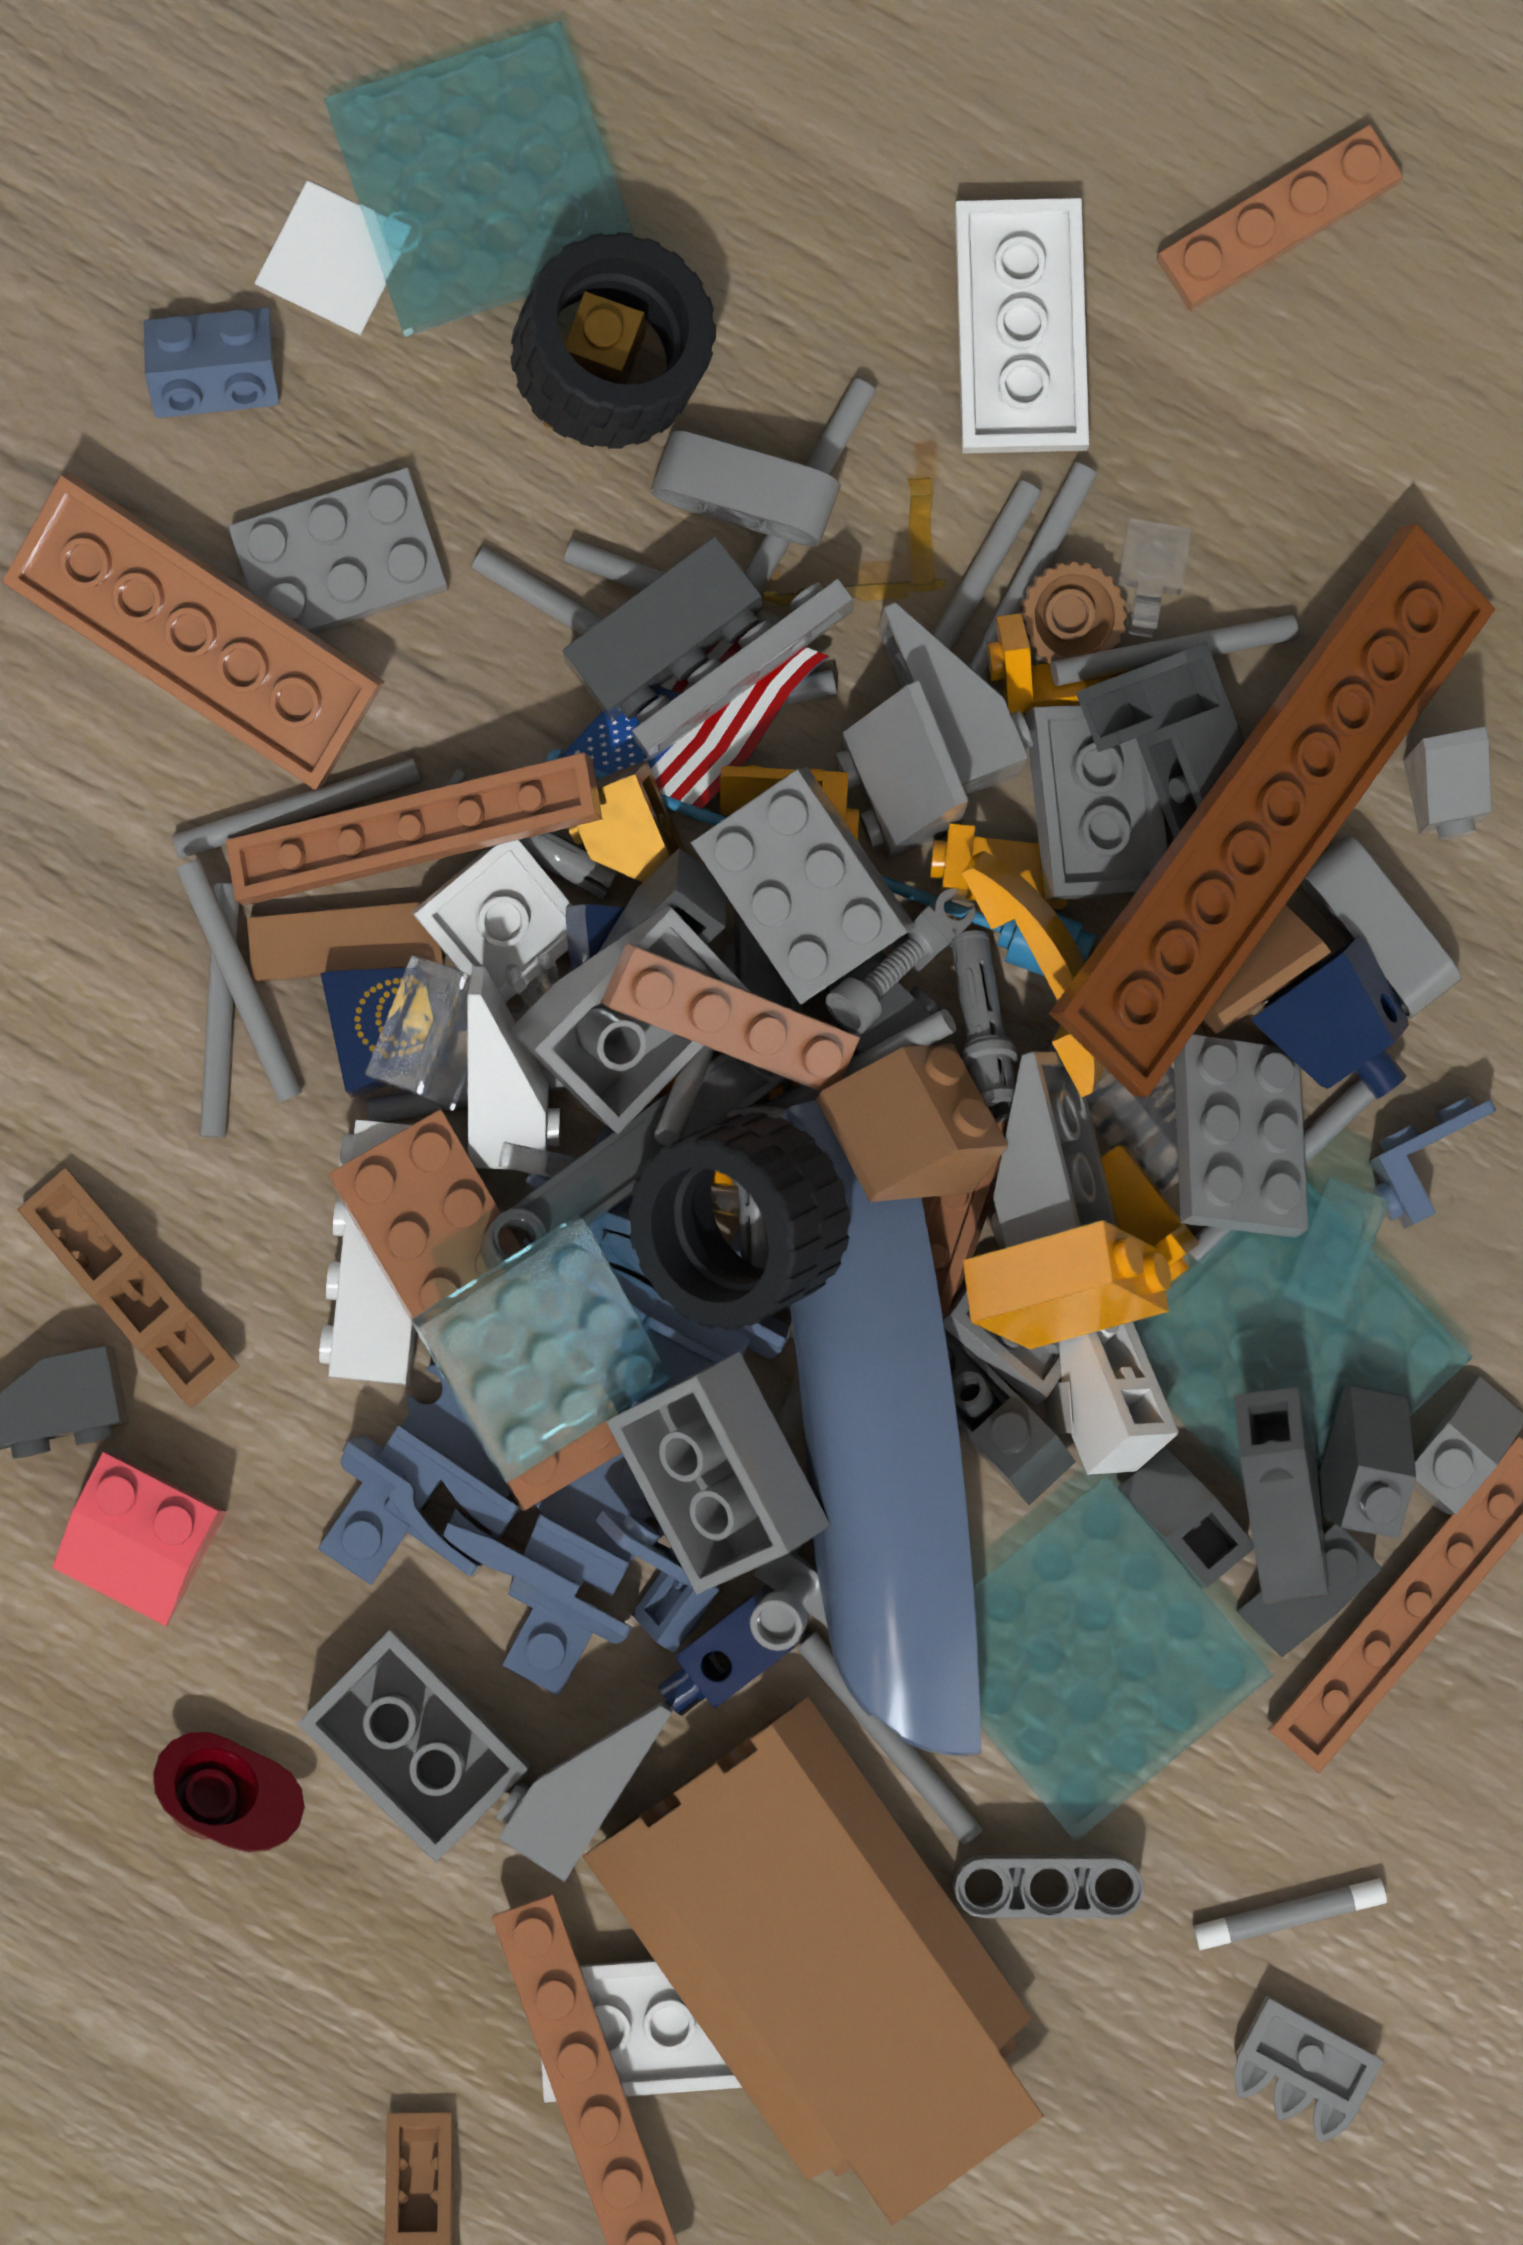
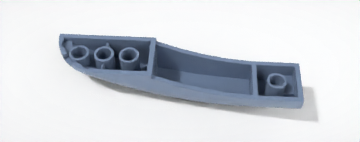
M817 1100L801 1103L784 1109L785 1120L792 1122L793 1126L799 1130H805L816 1140L815 1143L823 1152L826 1151L833 1161V1167L839 1179H842L846 1190L845 1198L847 1207L850 1208L851 1223L848 1224V1235L850 1238L847 1251L843 1252L841 1265L835 1275L829 1277L826 1280V1285L818 1291L790 1305L800 1382L808 1483L831 1525L811 1538L834 1660L841 1678L858 1705L868 1716H876L887 1727L901 1735L899 1740L914 1747L943 1755H978L981 1753L979 1670L967 1504L949 1356L922 1199L910 1198L870 1202Z

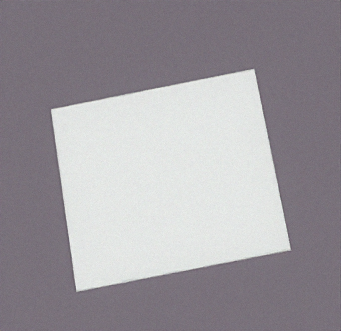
M307 180L254 284L361 335L413 231Z

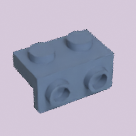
M269 307L144 320L145 376L153 412L156 417L165 418L276 406L279 403V391L274 371L273 331Z

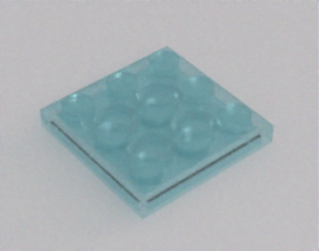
M578 1215L411 1319L497 1474L506 1483L511 1482L671 1379L587 1222Z

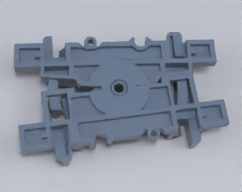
M605 1126L589 1150L614 1133V1131ZM548 1169L536 1170L529 1174L525 1182L536 1190L556 1174ZM633 1194L533 1266L617 1414L739 1351L743 1357L747 1348L765 1358H775L781 1353L790 1336L789 1326L774 1316H770L752 1326L746 1325L738 1330H725L721 1327L711 1329L701 1326L697 1321L690 1318L686 1319L675 1312L674 1308L667 1301H663L653 1288L619 1270L591 1263L593 1260L606 1262L644 1277L638 1265L639 1259L636 1251L632 1248L631 1239L623 1237L630 1238L631 1223L626 1211L629 1208V1204L632 1203ZM739 1227L729 1246L741 1257ZM525 1237V1239L522 1242L524 1244L522 1250L527 1256L529 1254L530 1247L529 1242ZM630 1318L642 1325L625 1327ZM436 1364L427 1367V1371L436 1375L442 1383V1394L436 1402L422 1404L413 1396H408L406 1401L409 1415L401 1426L397 1425L392 1437L384 1448L369 1437L358 1436L347 1441L341 1450L344 1452L341 1457L342 1468L363 1483L322 1541L318 1550L368 1584L373 1585L407 1533H409L470 1577L476 1576L483 1564L491 1569L514 1576L508 1595L533 1609L502 1666L559 1696L593 1633L611 1643L619 1644L628 1637L633 1627L577 1596L584 1582L613 1596L635 1555L617 1545L595 1520L602 1510L609 1512L624 1521L629 1513L643 1521L649 1517L656 1518L652 1509H648L649 1503L623 1453H620L536 1503L541 1514L538 1516L536 1526L524 1554L499 1541L520 1511L517 1503L509 1499L511 1495L510 1490ZM443 1482L457 1502L490 1531L486 1533L469 1520L459 1509L455 1508L450 1523L447 1524L442 1536L431 1525L422 1511ZM659 1524L657 1532L660 1534V1538H662L664 1532Z

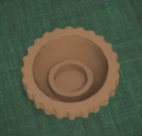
M1068 561L1067 564L1058 562L1053 568H1045L1042 575L1035 576L1032 586L1026 588V598L1021 601L1023 606L1021 614L1029 645L1035 649L1034 653L1040 657L1043 656L1046 663L1051 664V661L1112 650L1115 645L1121 643L1120 635L1126 629L1124 620L1127 618V613L1123 608L1125 600L1120 597L1121 590L1113 584V578L1109 575H1104L1102 569L1098 567L1092 568L1086 562H1081V564L1075 561Z

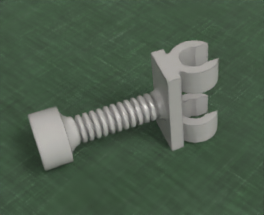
M959 889L943 891L913 921L916 927L891 943L895 948L894 951L862 981L855 978H846L827 995L826 1006L828 1011L841 1027L851 1033L862 1034L882 1013L879 999L911 968L919 972L934 957L939 955L954 937L963 932L972 923L975 917V906L958 921L950 919L944 911V904Z
M803 1545L759 1566L754 1574L755 1577L777 1591L766 1595L759 1602L750 1620V1627L754 1638L762 1646L771 1650H786L796 1644L806 1627L807 1612L827 1626L817 1568L798 1555Z

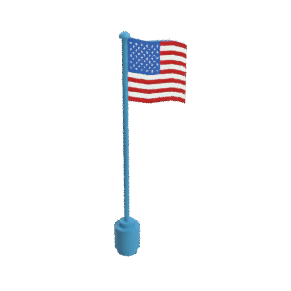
M726 638L722 639L705 652L709 658L708 661L717 657L721 663H724L742 649L738 644L739 640L730 644ZM804 647L651 761L647 759L634 741L632 730L640 725L636 717L628 720L622 714L611 723L602 711L564 752L563 749L552 750L548 754L546 762L585 752L592 757L597 780L647 760L667 809L716 826L727 817L704 808L720 792L721 768L724 766L743 767L750 760L791 693L817 666L828 659L829 655ZM673 676L654 690L658 698L666 695L672 701L682 694L683 691L690 688L691 685L687 679L679 682ZM881 875L891 891L897 895L930 906L938 897ZM950 900L944 904L945 913L962 918L971 909ZM975 911L972 923L991 929L983 913ZM1057 914L1076 943L1084 962H1086L1096 935L1082 930L1083 923ZM1014 919L992 929L1001 933L997 946L1008 949L1004 962L1044 976Z

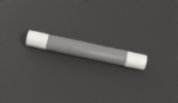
M1381 1878L1196 1924L1193 1925V1932L1197 1947L1201 1951L1386 1904L1387 1897Z

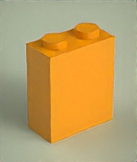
M1104 1220L963 1260L971 1323L1030 1350L1169 1312L1166 1290L1171 1286V1273L1163 1254L1159 1249Z

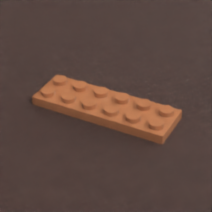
M71 473L63 474L59 477L2 580L4 584L314 790L324 786L385 682Z
M441 1109L327 1174L521 1511H525L622 1453L606 1420L617 1415V1412L533 1267L518 1277H504L495 1274L486 1266L481 1254V1243L485 1232L501 1212ZM511 1229L499 1232L498 1244L506 1255L513 1258H523L526 1256Z

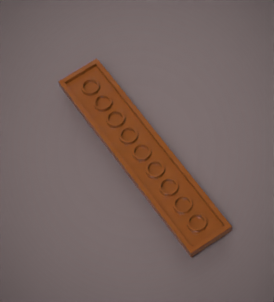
M1417 523L1401 526L1049 1012L1133 1096L1148 1097L1496 610Z

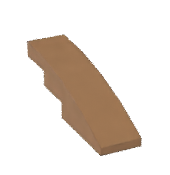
M66 1167L17 1209L86 1293L103 1308L135 1348L151 1362L189 1407H195L240 1367L238 1362L169 1282Z
M452 2112L387 2113L385 2245H454Z

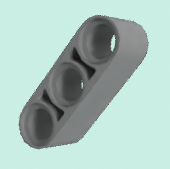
M675 430L671 432L650 493L662 502L685 511L794 543L818 546L820 545L841 484L832 476L805 465L698 434Z
M1347 835L1317 859L1300 883L1302 888L1345 944L1358 935L1364 938L1407 1018H1413L1461 981L1460 972L1452 959L1370 854L1355 838Z
M978 1854L969 1856L960 1862L954 1871L952 1880L954 1895L962 1908L972 1916L981 1918H1119L1135 1911L1141 1903L1144 1893L1143 1879L1136 1867L1121 1856L1111 1854ZM1113 1868L1123 1870L1129 1880V1888L1125 1897L1115 1903H1105L1099 1900L1096 1896L1095 1885L1100 1874ZM978 1869L993 1870L1000 1879V1889L996 1897L986 1903L973 1902L967 1898L965 1883L968 1876ZM1043 1869L1058 1870L1063 1875L1065 1882L1064 1891L1061 1896L1050 1903H1041L1033 1899L1030 1892V1884L1034 1875Z

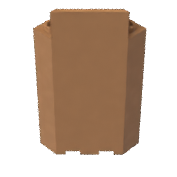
M808 1696L770 1720L734 1749L695 1773L658 1803L619 1827L583 1855L587 1864L807 2181L830 2168L836 2176H840L852 2168L893 2226L1044 2117L1005 2060L1019 2046L1014 2036L1033 2017Z

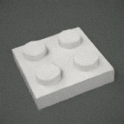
M519 840L487 847L411 911V913L469 983L472 966L486 967L502 999L506 1003L568 950L565 915L566 907L573 905Z

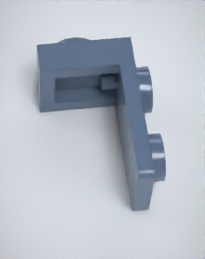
M1468 1096L1436 1112L1435 1114L1441 1124L1423 1134L1418 1135L1412 1124L1379 1141L1384 1153L1369 1162L1380 1182L1379 1185L1373 1188L1381 1209L1390 1221L1398 1218L1405 1229L1436 1214L1407 1156L1497 1111L1491 1099L1475 1107L1471 1097Z
M602 1510L595 1521L615 1543L662 1571L631 1615L656 1643L675 1653L687 1635L691 1634L698 1627L704 1611L717 1595L719 1589L715 1586L696 1595L672 1547L668 1548L657 1541L660 1538V1534L654 1528L631 1513L622 1521L609 1512Z

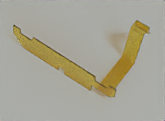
M929 476L907 478L908 485L910 486L909 537L914 584H910V581L845 585V589L852 598H859V602L907 598V592L935 591L945 588L946 578L935 579L931 535L933 492L932 481ZM806 588L799 589L797 593L777 594L775 590L763 591V600L789 607L791 601Z

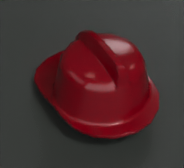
M189 1732L172 1740L158 1755L153 1771L154 1793L163 1810L172 1817L174 1823L187 1835L202 1840H213L228 1848L250 1853L269 1851L287 1842L300 1827L305 1810L302 1788L293 1774L276 1761L245 1748L226 1737L211 1732Z

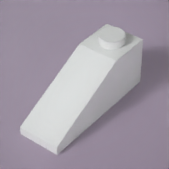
M472 966L468 989V1157L475 1168L545 1170L548 1146H560L561 1108H549V1083L534 1055L509 1031L516 1022L486 967Z
M1133 1322L1059 1342L1062 1382L1070 1381L1073 1433H1071V1436L1087 1475L1138 1471L1179 1432Z

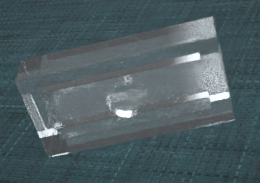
M411 955L365 1075L378 1082L419 1095L444 1109L454 1111L468 1075V989L471 976L463 971Z

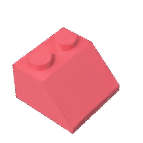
M103 1452L72 1510L52 1568L160 1624L168 1626L227 1511L114 1453Z

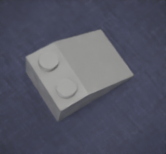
M897 603L885 606L880 619L878 633L901 688H904L908 684L920 681L966 797L1018 777L1028 759L1027 748L1033 746L1028 726L1021 712L1018 710L1010 713L1005 699Z
M918 680L906 685L845 730L841 742L844 751L835 754L840 772H849L848 789L859 786L868 808L860 811L859 817L871 847L882 844L888 859L931 843L934 839L938 840L946 837L949 823L961 825L968 803L930 705Z
M669 906L655 913L553 984L509 1030L592 1115L617 1134L638 1115L704 1046L611 1009L601 1003L626 942L749 991Z
M1031 1052L1022 1055L1005 1137L1009 1146L1001 1156L993 1196L997 1212L992 1215V1228L997 1244L1001 1249L1103 1220L1118 1228L1086 1096L1081 1098L1057 1052Z
M661 1701L543 1772L537 1777L531 1787L519 1781L496 1816V1819L506 1824L498 1839L565 1882L672 1714V1707L668 1703Z

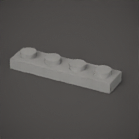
M836 579L825 588L820 582L809 586L789 604L793 612L773 626L769 620H765L748 631L738 642L742 649L724 663H721L717 657L711 659L690 675L687 681L691 687L674 700L670 701L664 695L645 707L637 715L636 719L640 725L634 728L632 733L635 743L649 761L653 760L853 612V598L841 582Z

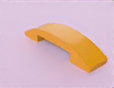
M986 851L974 855L961 874L991 930L1013 919L1015 920L1055 997L1059 1000L1085 964L1076 943L1052 907L1020 874ZM1060 1025L1052 1040V1044L1082 1098L1093 1093L1103 1073V1066Z

